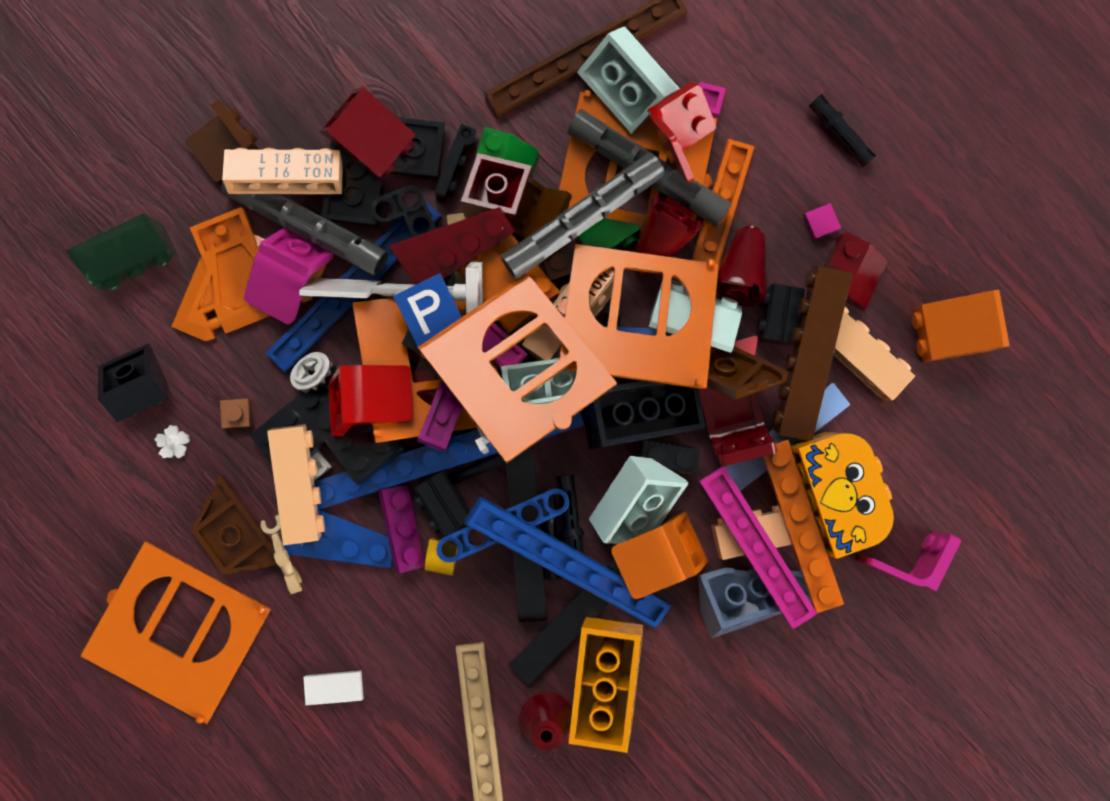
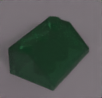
M145 213L66 250L68 256L89 283L105 291L119 287L121 285L120 282L125 279H134L146 273L145 270L148 268L163 266L171 261V257L178 255L165 226Z

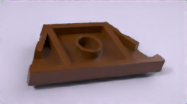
M711 346L707 387L737 400L785 383L789 371L735 346L732 352Z
M220 475L215 481L216 485L209 498H206L202 506L200 516L196 518L190 531L222 575L277 566L272 540L262 531L261 525L225 476Z

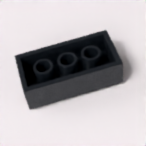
M649 381L619 384L582 409L589 450L706 428L699 390L692 387Z

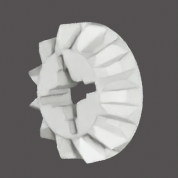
M310 353L301 358L293 367L290 375L291 384L298 391L302 390L305 393L309 392L310 389L317 390L320 383H325V377L331 375L330 368L333 364L324 353ZM308 371H314L315 373L313 375H309Z

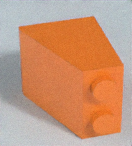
M999 289L922 304L913 308L914 313L911 315L913 328L917 329L919 340L916 342L918 355L922 356L923 362L984 353L1010 346Z

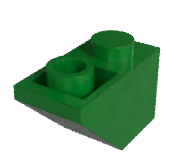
M603 218L577 236L575 240L580 245L615 250L623 246L626 249L638 240L636 236L639 235L640 227L634 223Z

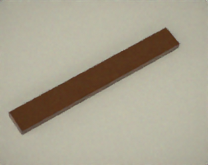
M651 0L484 92V95L499 119L578 75L577 71L608 33L625 26L635 39L640 41L687 15L688 10L682 0Z

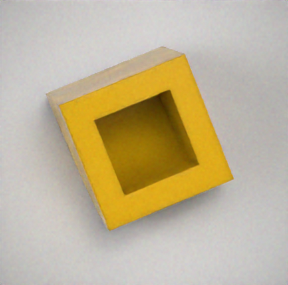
M429 539L425 570L453 576L456 561L449 563L441 560L436 551L437 544L441 539ZM446 541L443 544V551L448 556H455L458 553V545L455 542Z

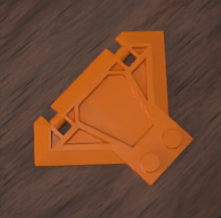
M240 207L190 227L201 257L171 327L208 342L215 339L213 330L222 327L225 334L270 317L269 314L248 304L244 300L255 256L260 242L265 240L254 234L245 209ZM326 265L314 272L306 285L315 278H321ZM302 296V303L312 300L313 296ZM215 311L217 317L209 320L207 314Z

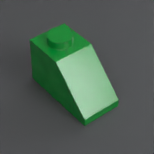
M484 127L477 153L532 166L530 177L532 176L539 152L537 148L512 134Z

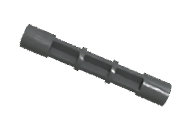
M583 109L578 111L567 130L569 135L592 147L593 150L623 167V169L649 152ZM657 157L664 168L665 176L651 186L691 211H694L696 215L715 227H718L732 203L695 180L687 183L672 165Z
M648 152L598 189L589 193L588 196L556 216L555 219L500 255L506 269L517 280L571 240L573 241L581 233L664 177L665 171L660 161L654 154Z
M222 183L221 192L224 196L336 254L373 276H377L384 268L388 259V251L367 240H363L360 236L349 232L280 194H228L224 183Z

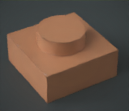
M251 399L220 401L221 426L223 429L252 427Z

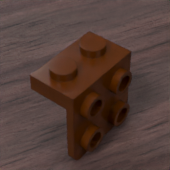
M219 99L211 105L217 116L186 139L188 148L216 183L223 182L224 150H234L236 148L259 150L254 143L258 140L248 126L243 129L238 122L241 116L231 104L226 107Z
M529 176L515 218L509 219L516 230L513 234L524 239L555 219L556 216L565 212L569 208L572 195L567 191L545 188Z

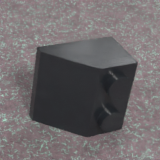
M149 343L98 366V400L116 422L125 418H131L138 412L151 406H157L168 399L167 381Z

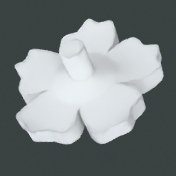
M169 425L164 430L165 434H157L155 441L158 447H162L159 452L162 458H173L174 455L177 458L185 456L187 447L184 444L189 443L190 439L189 435L184 431L179 432L178 426Z

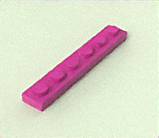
M722 466L699 480L698 482L790 628L794 629L815 616L817 612L726 468Z

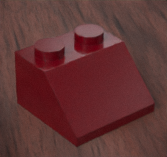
M477 153L461 199L464 217L469 218L501 207L508 219L515 218L532 166Z
M845 231L836 239L824 267L853 273L846 302L866 310L888 260L871 243Z

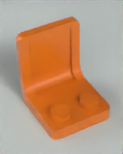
M685 511L674 515L657 528L615 545L611 550L626 586L634 599L642 598L693 577L708 563L707 556Z

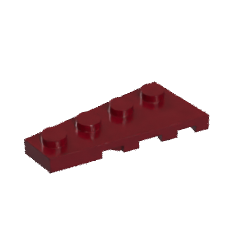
M498 207L389 246L413 283L417 285L439 273L445 279L516 232L502 208Z

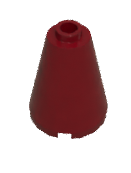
M656 195L650 202L634 252L673 257L700 231L702 223L699 219L696 223L692 219L694 213L681 203L668 197L665 201L659 200L660 195ZM637 271L639 274L644 275V276H648V274H649V275H655V274H656V273H650V272Z
M752 225L745 226L737 231L718 268L716 295L719 293L724 297L734 299L738 302L739 306H754V302L758 300L762 304L766 298L765 235L758 227Z
M551 691L535 694L523 704L520 711L519 727L523 737L531 745L541 750H552L563 745L569 739L572 707L560 694Z

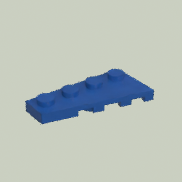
M321 509L318 510V515H323L325 532H321V537L318 541L283 545L288 555L391 568L393 564L387 535L357 525L339 516L329 514Z

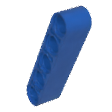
M554 488L505 510L532 526H536L564 513L569 506V498L564 491ZM554 493L561 494L564 498L563 506L557 510L551 509L548 506V498ZM527 505L536 507L538 510L536 519L533 521L523 519L521 515L523 507ZM467 526L442 538L437 544L436 551L441 560L450 563L497 543V541L485 535L483 543L473 544L469 539V533L473 528ZM454 541L458 545V553L455 556L446 555L443 551L444 542Z

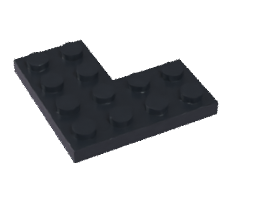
M397 117L416 135L411 140L414 142L411 149L405 155L400 153L394 160L396 166L390 174L439 179L445 123ZM331 142L330 149L340 150L343 163L342 194H324L321 217L331 222L378 227V222L372 216L371 206L376 198L382 196L384 175L380 178L374 177ZM380 204L376 208V213L378 216L380 212Z
M336 364L330 369L331 375L325 377V383H320L317 390L310 389L307 393L302 392L251 433L250 436L272 465L267 431L272 428L306 424L307 431L311 430L314 446L309 448L310 456L312 457L324 446L328 445L356 484L361 485L404 449L397 440L376 443L372 423L352 425L344 436H331L328 385L339 367Z

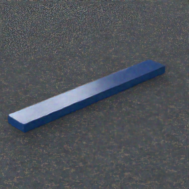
M425 200L433 222L436 225L442 219V216ZM399 219L375 243V245L388 251L387 262L377 276H373L353 265L340 279L380 281L399 262L389 245L411 238L404 219ZM418 219L413 223V229L418 234H424L429 230V225L425 220ZM322 296L265 354L285 373H288L353 308L352 303L359 302L358 300L362 298Z
M479 497L464 520L465 524L654 628H657L671 607L669 601L654 593L639 599L632 598L622 575L482 497Z

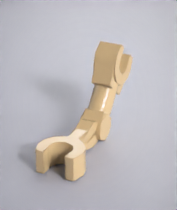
M279 515L275 516L277 521L275 528L269 529L268 522L263 520L261 521V529L268 536L272 537L275 561L284 574L289 592L294 594L302 591L300 585L302 580L298 571L292 566L286 549H284L280 536L282 534Z

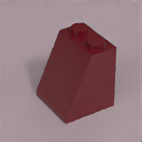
M364 87L355 89L320 130L323 136L374 177L378 178L382 175L386 177L392 172L396 166L394 160L400 153L405 155L414 144L411 140L416 135Z

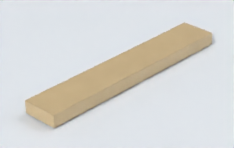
M480 642L457 645L456 654L474 801H503L485 644Z

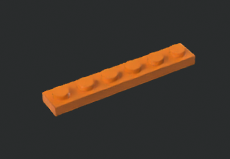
M789 440L775 443L777 453L764 456L762 459L811 604L817 613L844 605Z

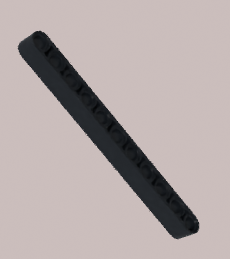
M498 320L495 321V324L508 336H511L513 333L524 327V325H522L519 328L512 331L511 333H508ZM523 339L519 343H517V345L526 352V349L522 345L524 342ZM526 358L520 364L527 363ZM498 368L499 375L502 378V371ZM532 445L526 449L525 456L506 464L509 508L537 496L534 448ZM527 505L523 507L521 515L526 521H533L538 516V510L533 505ZM538 524V525H536V526H534V527L540 529V524ZM513 551L519 623L547 621L543 566Z

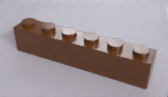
M813 265L812 271L808 270L804 282V287H807L806 297L800 300L798 315L801 318L799 326L794 327L791 337V343L794 344L792 355L788 354L785 362V370L789 371L788 378L785 383L780 385L778 398L781 399L779 410H775L772 417V426L775 427L774 431L779 435L806 441L813 440L853 275L851 272Z

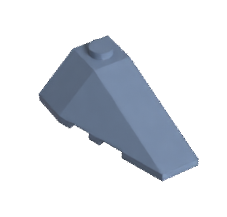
M722 568L698 576L700 613L711 638L781 614L754 569L744 571L734 570V568ZM791 571L810 601L801 571Z

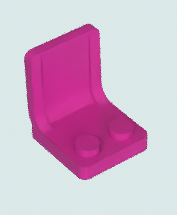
M282 228L260 242L245 290L244 300L283 323L291 324L296 319L302 299L299 290L306 286L308 279L314 272L333 259L334 253L312 243L287 228Z
M938 531L928 534L921 546L923 551L914 569L909 573L860 554L856 561L893 578L937 591L961 543V539L950 533Z

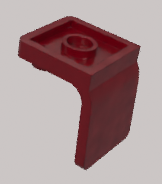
M709 387L704 389L698 388L711 448L720 466H727L777 453L775 440L764 424L757 392L734 400Z

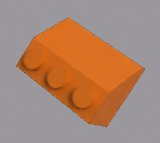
M512 234L471 261L482 262L483 303L516 281L500 258V255L519 243ZM469 263L457 270L465 281L466 267ZM537 265L526 274L533 279L551 303H553L560 291ZM513 313L501 317L498 321L508 333H511L536 317V315Z

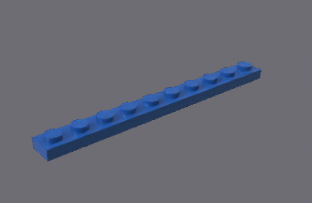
M581 411L571 417L572 422L567 429L558 430L556 428L542 439L584 426ZM478 429L451 437L445 452L426 445L399 454L361 485L356 484L347 471L315 481L314 486L319 487L321 493V504H317V508L320 510L497 454L498 452L490 442L486 444L489 450L488 453L483 454L480 451L475 440L480 438L481 435Z

